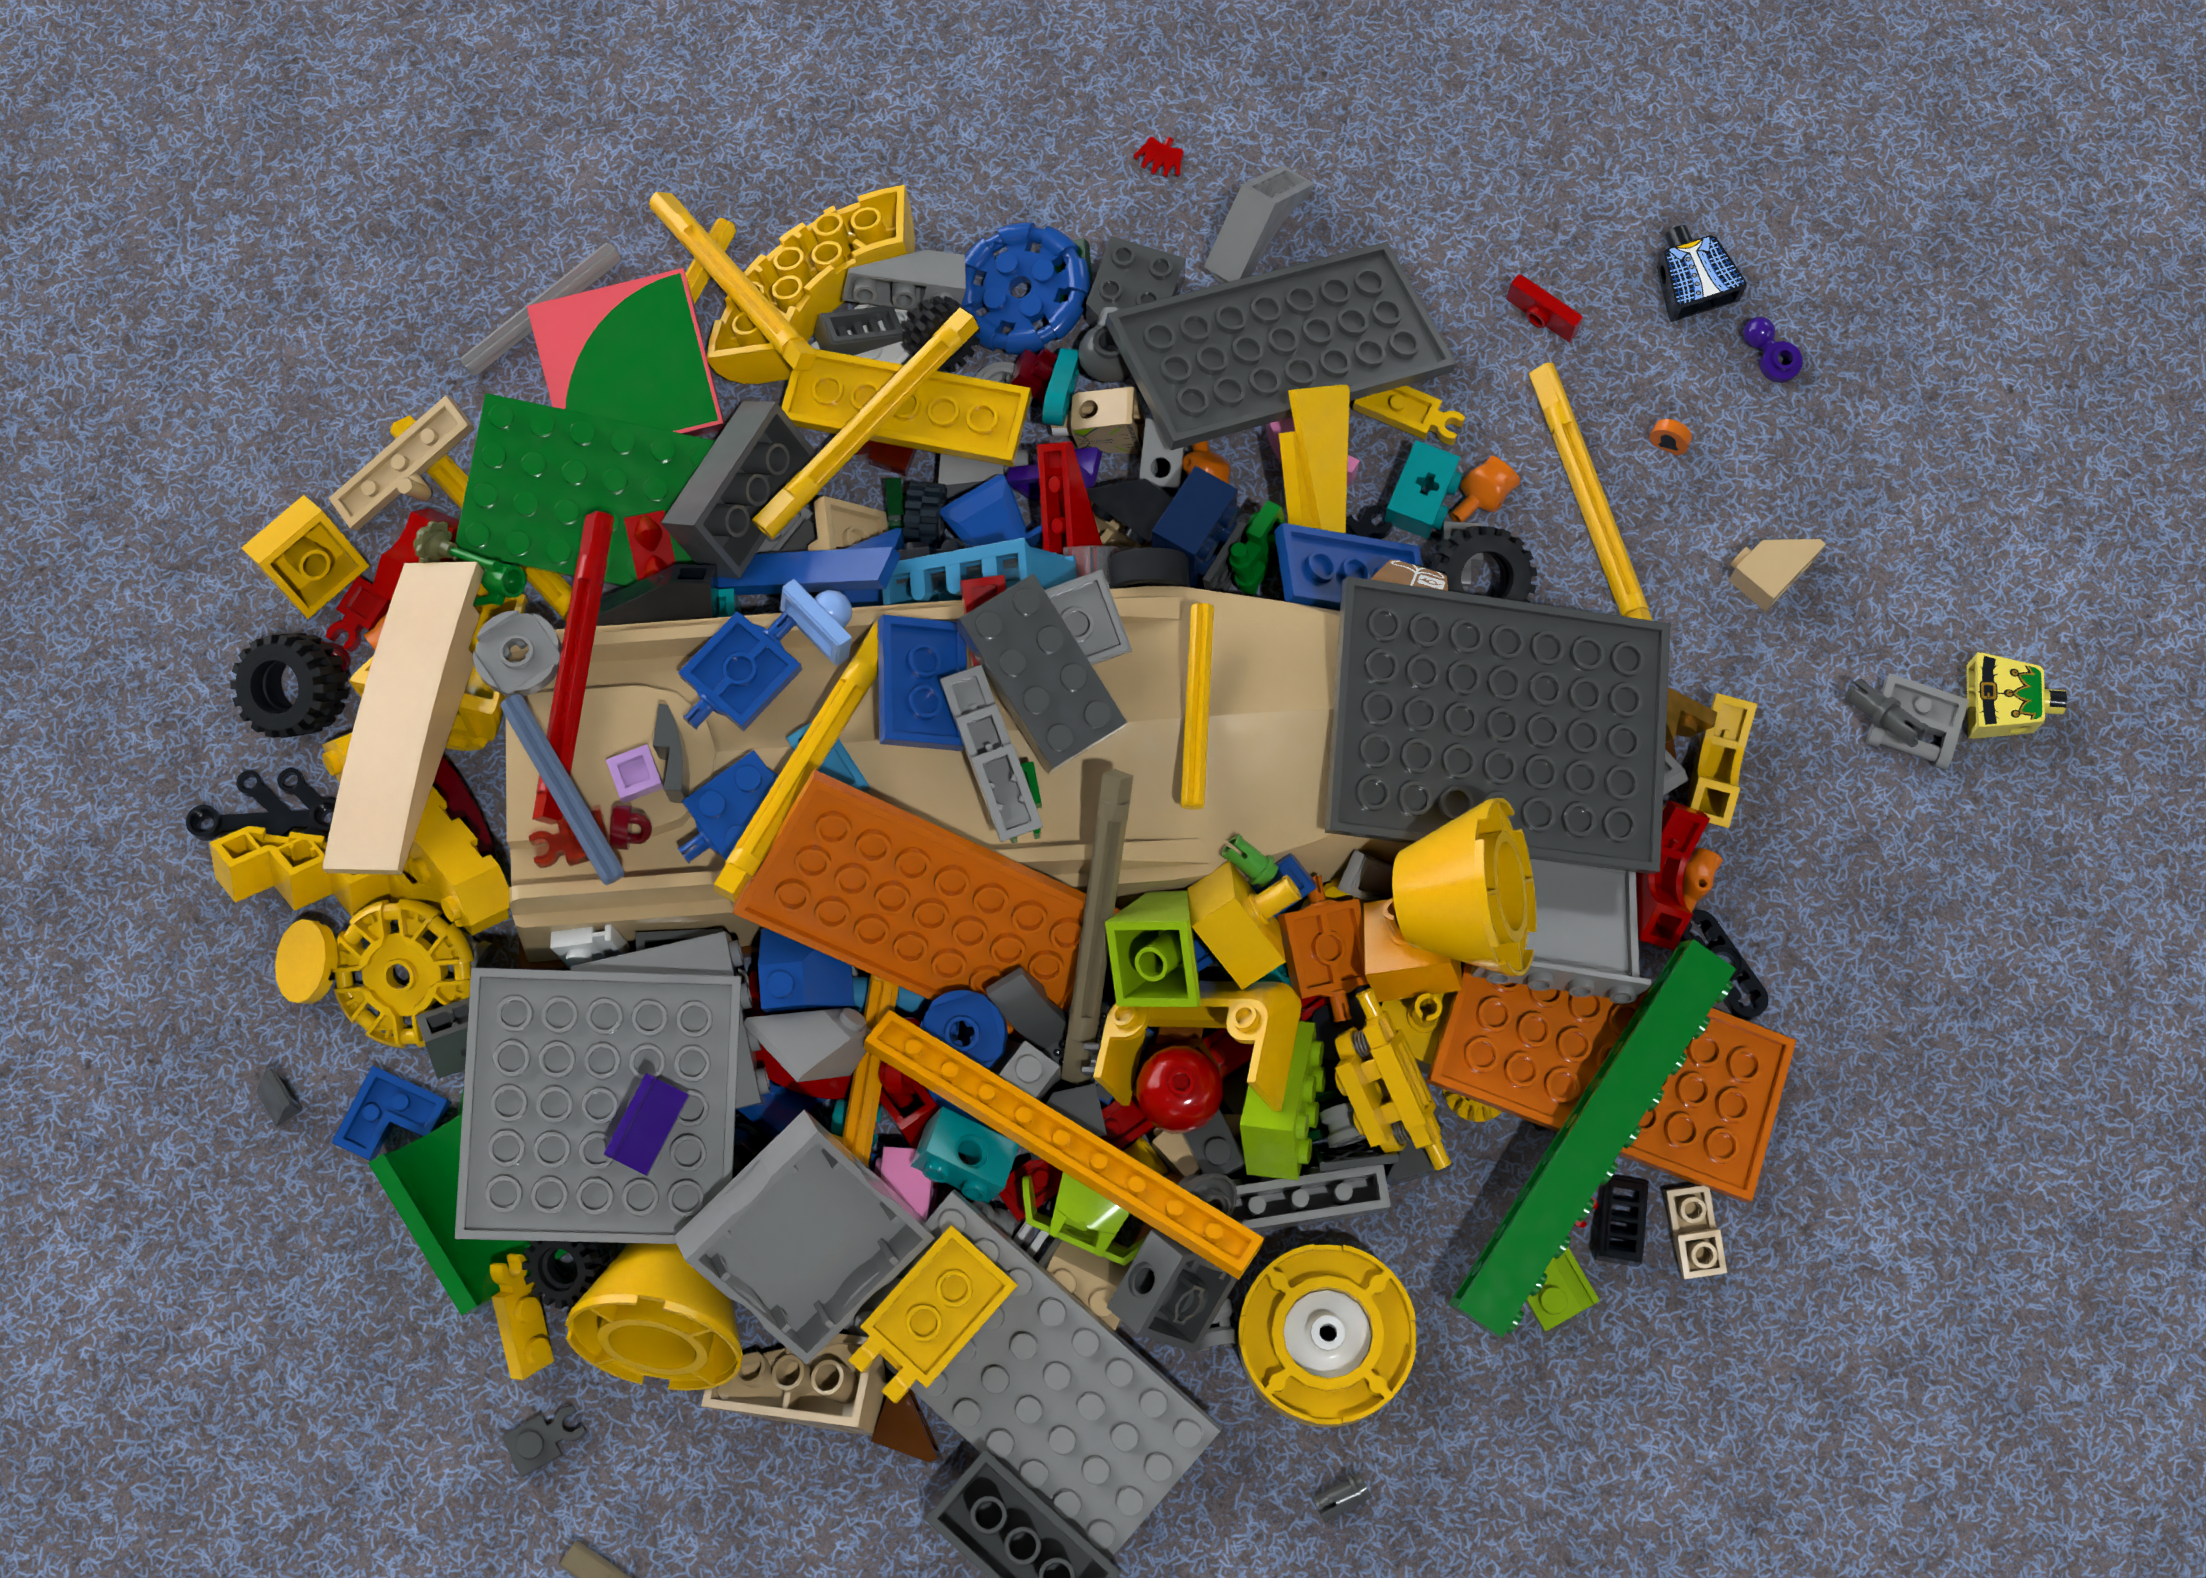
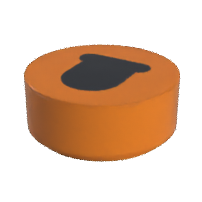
M1661 419L1655 423L1649 439L1653 446L1678 456L1687 451L1692 440V433L1679 421Z

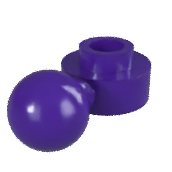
M1752 318L1746 323L1743 336L1748 345L1754 348H1761L1764 352L1759 361L1761 372L1767 379L1773 382L1784 383L1792 380L1802 368L1803 359L1801 352L1795 345L1789 342H1776L1774 340L1775 326L1768 318ZM1778 355L1785 356L1789 361V365L1781 364L1778 361Z

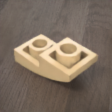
M1689 1185L1663 1189L1682 1279L1727 1273L1721 1230L1716 1228L1710 1188L1702 1185Z

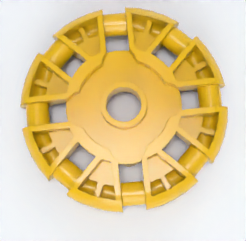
M400 899L398 903H390L388 900L375 902L358 911L349 920V928L346 931H341L336 939L339 960L337 969H331V972H335L336 986L333 987V991L338 1004L352 1024L357 1022L367 1031L365 1034L367 1037L386 1046L406 1049V1045L416 1044L419 1048L426 1047L416 1016L434 1010L432 1005L436 1001L446 1006L470 997V962L474 961V956L469 943L455 923L449 925L440 917L441 911L426 903L412 899ZM398 920L399 931L391 933L390 922ZM428 929L438 937L433 945L422 937ZM363 937L371 943L366 949L363 948L361 942ZM396 964L402 965L408 970L410 976L408 985H401L395 980L393 969ZM447 965H453L455 978L445 979L448 975ZM362 970L363 984L354 983L352 971ZM371 1006L380 1012L378 1017L368 1010ZM403 1016H411L413 1028H407Z

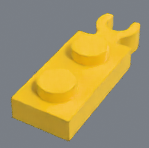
M1402 386L1355 399L1353 404L1354 411L1426 440L1429 431L1436 433L1441 442L1447 445H1454L1457 434L1448 431L1445 426L1453 424L1462 428L1465 416L1460 412L1447 411L1444 413L1439 411L1442 400L1409 386Z
M510 1253L507 1255L509 1269L506 1263L490 1264L491 1278L500 1287V1292L491 1298L510 1378L525 1380L554 1362L539 1296L535 1297L531 1293L536 1288L534 1282L526 1285L524 1280L527 1270H522V1262L526 1261L523 1254Z

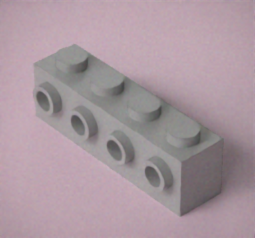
M1384 1164L1330 1172H1320L1318 1166L1302 1170L1303 1176H1299V1181L1260 1176V1182L1243 1185L1242 1179L1232 1180L1237 1190V1199L1231 1218L1255 1233L1386 1213L1391 1207Z

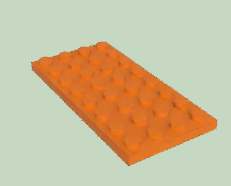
M814 769L779 827L767 855L752 879L746 883L733 906V914L932 1001L945 993L956 990H971L987 995L985 988L1021 967L1044 985L1048 999L1066 1013L1072 1004L1086 894ZM1115 907L1114 915L1121 910ZM1006 1020L1008 1034L1016 1038H1019L1023 1041H1027Z
M1463 962L1461 968L1462 990L1454 991L1426 1083L1558 1132L1651 986L1634 1002L1619 1004L1610 1001L1606 997L1594 995L1575 997L1570 995L1568 991L1556 989L1536 991L1528 988L1527 985L1518 983L1492 984L1486 978L1471 976V964ZM1711 1008L1707 1014L1710 1022L1706 1030L1698 1039L1694 1040L1692 1038L1684 1051L1687 1054L1685 1063L1675 1075L1671 1076L1669 1074L1661 1087L1664 1090L1661 1101L1651 1112L1646 1110L1638 1123L1641 1131L1637 1139L1629 1148L1623 1147L1619 1156L1748 1203L1752 1202L1796 1040Z

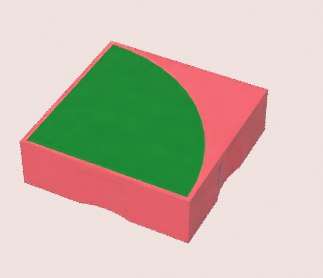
M683 268L526 306L552 407L691 436H700L721 431L725 428L726 425L715 382L709 369L701 338V328L692 293Z

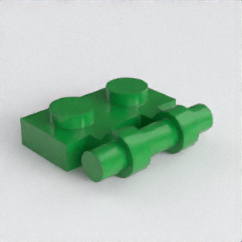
M1268 500L1260 512H1255L1251 516L1247 524L1246 534L1248 542L1246 545L1235 543L1231 547V554L1229 556L1231 568L1235 572L1236 584L1241 591L1249 596L1255 595L1264 577L1272 578L1280 566L1274 530L1286 522L1282 507Z

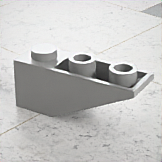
M922 250L849 268L842 300L914 310L916 307L921 311L924 309L921 302L926 299L933 304V297L940 296L944 300V297L947 296L962 305L966 291L965 255Z

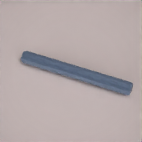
M514 694L501 702L503 713L601 881L605 885L618 881L624 876L623 867L524 698L520 694Z

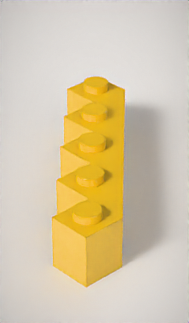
M352 732L322 744L325 753L322 754L324 765L330 775H336L338 782L341 781ZM432 786L410 849L413 859L410 861L411 871L417 882L421 885L424 884L426 890L440 888L444 897L441 899V906L450 922H455L457 927L472 926L510 908L509 886L500 865L491 854L483 858L479 854L476 847L478 845L477 838L460 818L451 821L445 810L447 809L446 801Z
M247 826L209 842L215 878L235 903L274 886L294 911L333 894L351 917L375 902L388 900L390 903H398L400 899L420 901L442 912L441 914L444 913L441 906V899L444 897L440 888L426 890L424 884H419L415 879L410 867V861L413 860L410 852L402 875L326 873L322 869L327 846L325 836L290 832L288 837L266 834V828ZM508 909L472 926H465V928L473 936L509 919Z

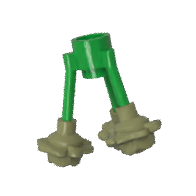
M430 521L426 527H422L417 531L413 547L415 555L420 557L419 563L440 562L442 558L446 557L453 558V562L479 563L485 571L481 583L489 594L475 597L474 607L488 604L501 606L504 603L505 597L516 598L524 591L526 574L522 568L516 565L503 564L497 560L486 559L459 549L456 543L450 542L452 533L448 531V523L444 521L439 523Z

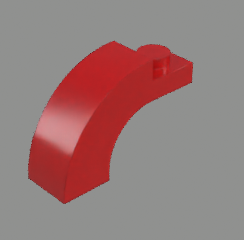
M1668 800L1663 810L1660 872L1656 874L1636 872L1638 939L1674 951L1693 915L1684 901L1683 878L1687 863L1710 820L1702 811Z

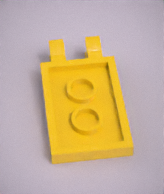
M950 1225L860 1326L869 1335V1338L848 1361L861 1373H865L879 1355L885 1358L899 1372L884 1387L882 1392L897 1404L917 1380L928 1389L1018 1285L957 1229Z

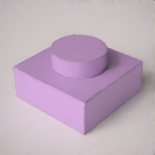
M647 744L606 759L623 804L664 788L651 750Z

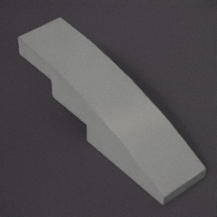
M982 665L940 679L957 730L1000 841L1003 842L1042 828L1043 825L1016 750L1010 741Z

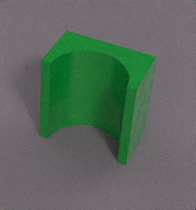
M462 1114L418 1140L397 1150L383 1153L368 1164L457 1310L463 1316L476 1313L492 1303L491 1297L500 1292L499 1284H496L491 1278L490 1264L506 1263L509 1269L507 1255L510 1253L524 1254L525 1249L532 1244L530 1241L455 1239ZM559 1249L555 1254V1261L567 1255L568 1252ZM527 1270L526 1276L531 1274L530 1270Z

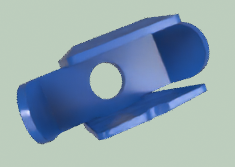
M1002 474L995 476L940 509V515L956 536L973 547L1018 538H1025L1030 547L1043 542L1042 524L1029 532L1027 531L1011 486L1008 485L1006 477Z

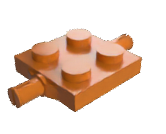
M1322 875L1314 876L1312 878L1316 882L1317 888L1308 894L1309 904H1306L1298 911L1280 914L1277 916V920L1280 924L1284 954L1292 989L1300 999L1312 996L1329 997L1333 1021L1339 1022L1352 1019L1346 993L1351 992L1358 986L1369 984L1365 976L1364 919L1359 898L1342 902L1326 900Z

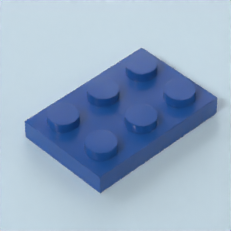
M882 615L878 620L879 744L952 751L965 750L940 683V679L967 670L966 643L956 628L957 622Z

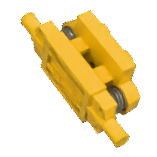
M1366 989L1356 995L1366 1016V1026L1359 1032L1355 1027H1352L1339 1034L1335 1039L1336 1049L1341 1059L1335 1067L1337 1087L1343 1096H1348L1354 1109L1353 1120L1356 1129L1360 1135L1366 1136L1370 1147L1380 1145L1385 1153H1392L1404 1150L1407 1141L1412 1139L1416 1149H1426L1434 1170L1443 1169L1451 1164V1160L1441 1142V1129L1433 1113L1436 1109L1435 1102L1402 1029L1396 1030L1388 1011H1382L1374 989Z

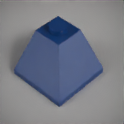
M767 928L761 929L758 973L761 1009L766 1014L777 1015L855 1007L852 965Z

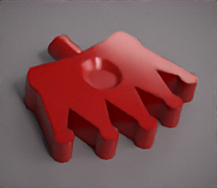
M1152 136L1134 153L1133 158L1138 160L1140 156L1145 155L1144 161L1141 163L1143 169L1153 161L1152 175H1155L1164 165L1163 177H1168V173L1173 167L1176 169L1175 176L1179 177L1181 175V160L1184 151L1182 148L1171 147L1174 141L1171 137H1167L1163 144Z

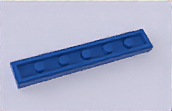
M894 547L755 554L740 579L718 577V588H734L737 595L782 593V587L795 579L807 592L886 589L901 555Z

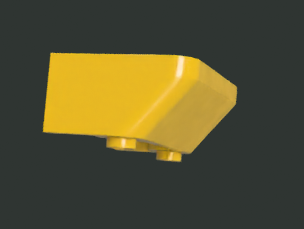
M1199 981L1201 1005L1199 1007H1117L1115 1003L1110 1008L1106 1018L1093 1078L1121 1105L1130 1106L1131 1089L1136 1079L1148 1026L1227 1028L1229 1034L1236 1041L1243 1044H1254L1247 1083L1273 1111H1282L1302 1007L1299 996L1288 984L1283 982H1254L1242 990L1235 981Z

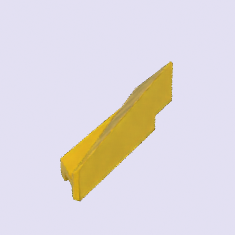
M1332 385L1288 390L1295 431L1279 433L1288 524L1346 533L1350 388L1348 385Z

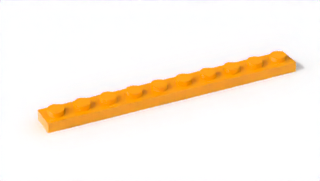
M889 1010L864 1040V1050L1239 1280L1261 1248L1264 1237L893 1011Z

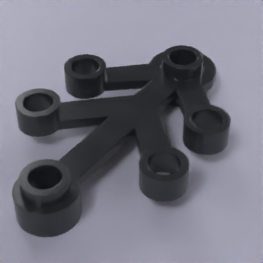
M287 768L279 774L277 779L278 786L286 794H295L309 809L291 811L264 786L263 778L257 772L247 770L238 776L236 786L242 794L253 797L268 812L220 815L218 811L209 805H198L187 814L186 827L192 835L202 841H210L218 837L221 832H235L247 826L266 828V834L284 837L292 829L307 828L303 832L304 834L328 838L331 825H326L324 818L328 813L334 812L337 798L329 797L322 799L305 783L304 776L298 770ZM296 775L298 778L296 785L290 788L285 787L286 778ZM255 777L257 780L255 787L250 790L244 789L245 780ZM205 819H213V826L208 831H201V823Z

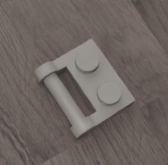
M1889 673L1885 678L1881 694L1887 698L1894 697L1900 701L1902 709L1920 722L1928 725L1927 733L1942 737L1940 746L1915 738L1918 744L1910 747L1905 741L1885 727L1878 728L1873 723L1870 726L1865 743L1877 748L1881 744L1934 762V767L1947 770L1954 755L1969 699Z

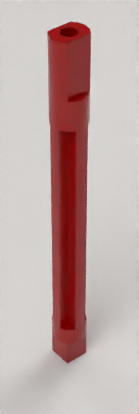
M595 511L585 516L546 738L569 777L571 775L614 523L612 515L601 511ZM539 774L532 820L549 825L562 822L563 814Z

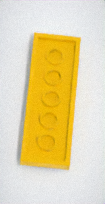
M814 349L817 356L810 371L794 370L792 368L781 408L796 427L838 434L904 365ZM936 371L869 440L1013 467L1032 396L1031 388Z

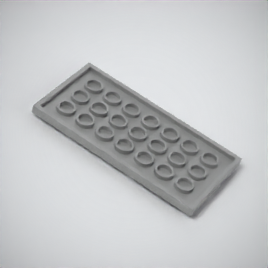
M953 1190L924 1223L930 1229L935 1239L889 1284L868 1298L844 1329L850 1335L869 1337L860 1326L950 1225L957 1229L1011 1278L1018 1287L928 1389L918 1380L910 1389L980 1453L984 1449L989 1452L1110 1561L1220 1433L1222 1427L959 1192ZM883 1358L884 1365L896 1375L899 1371Z

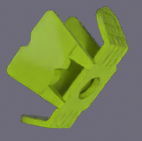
M1063 1172L1053 1217L1050 1218L1037 1212L1032 1178L1030 1175L1023 1176V1199L1026 1223L1123 1266L1136 1257L1148 1235L1127 1250L1110 1244L1130 1214L1128 1211Z

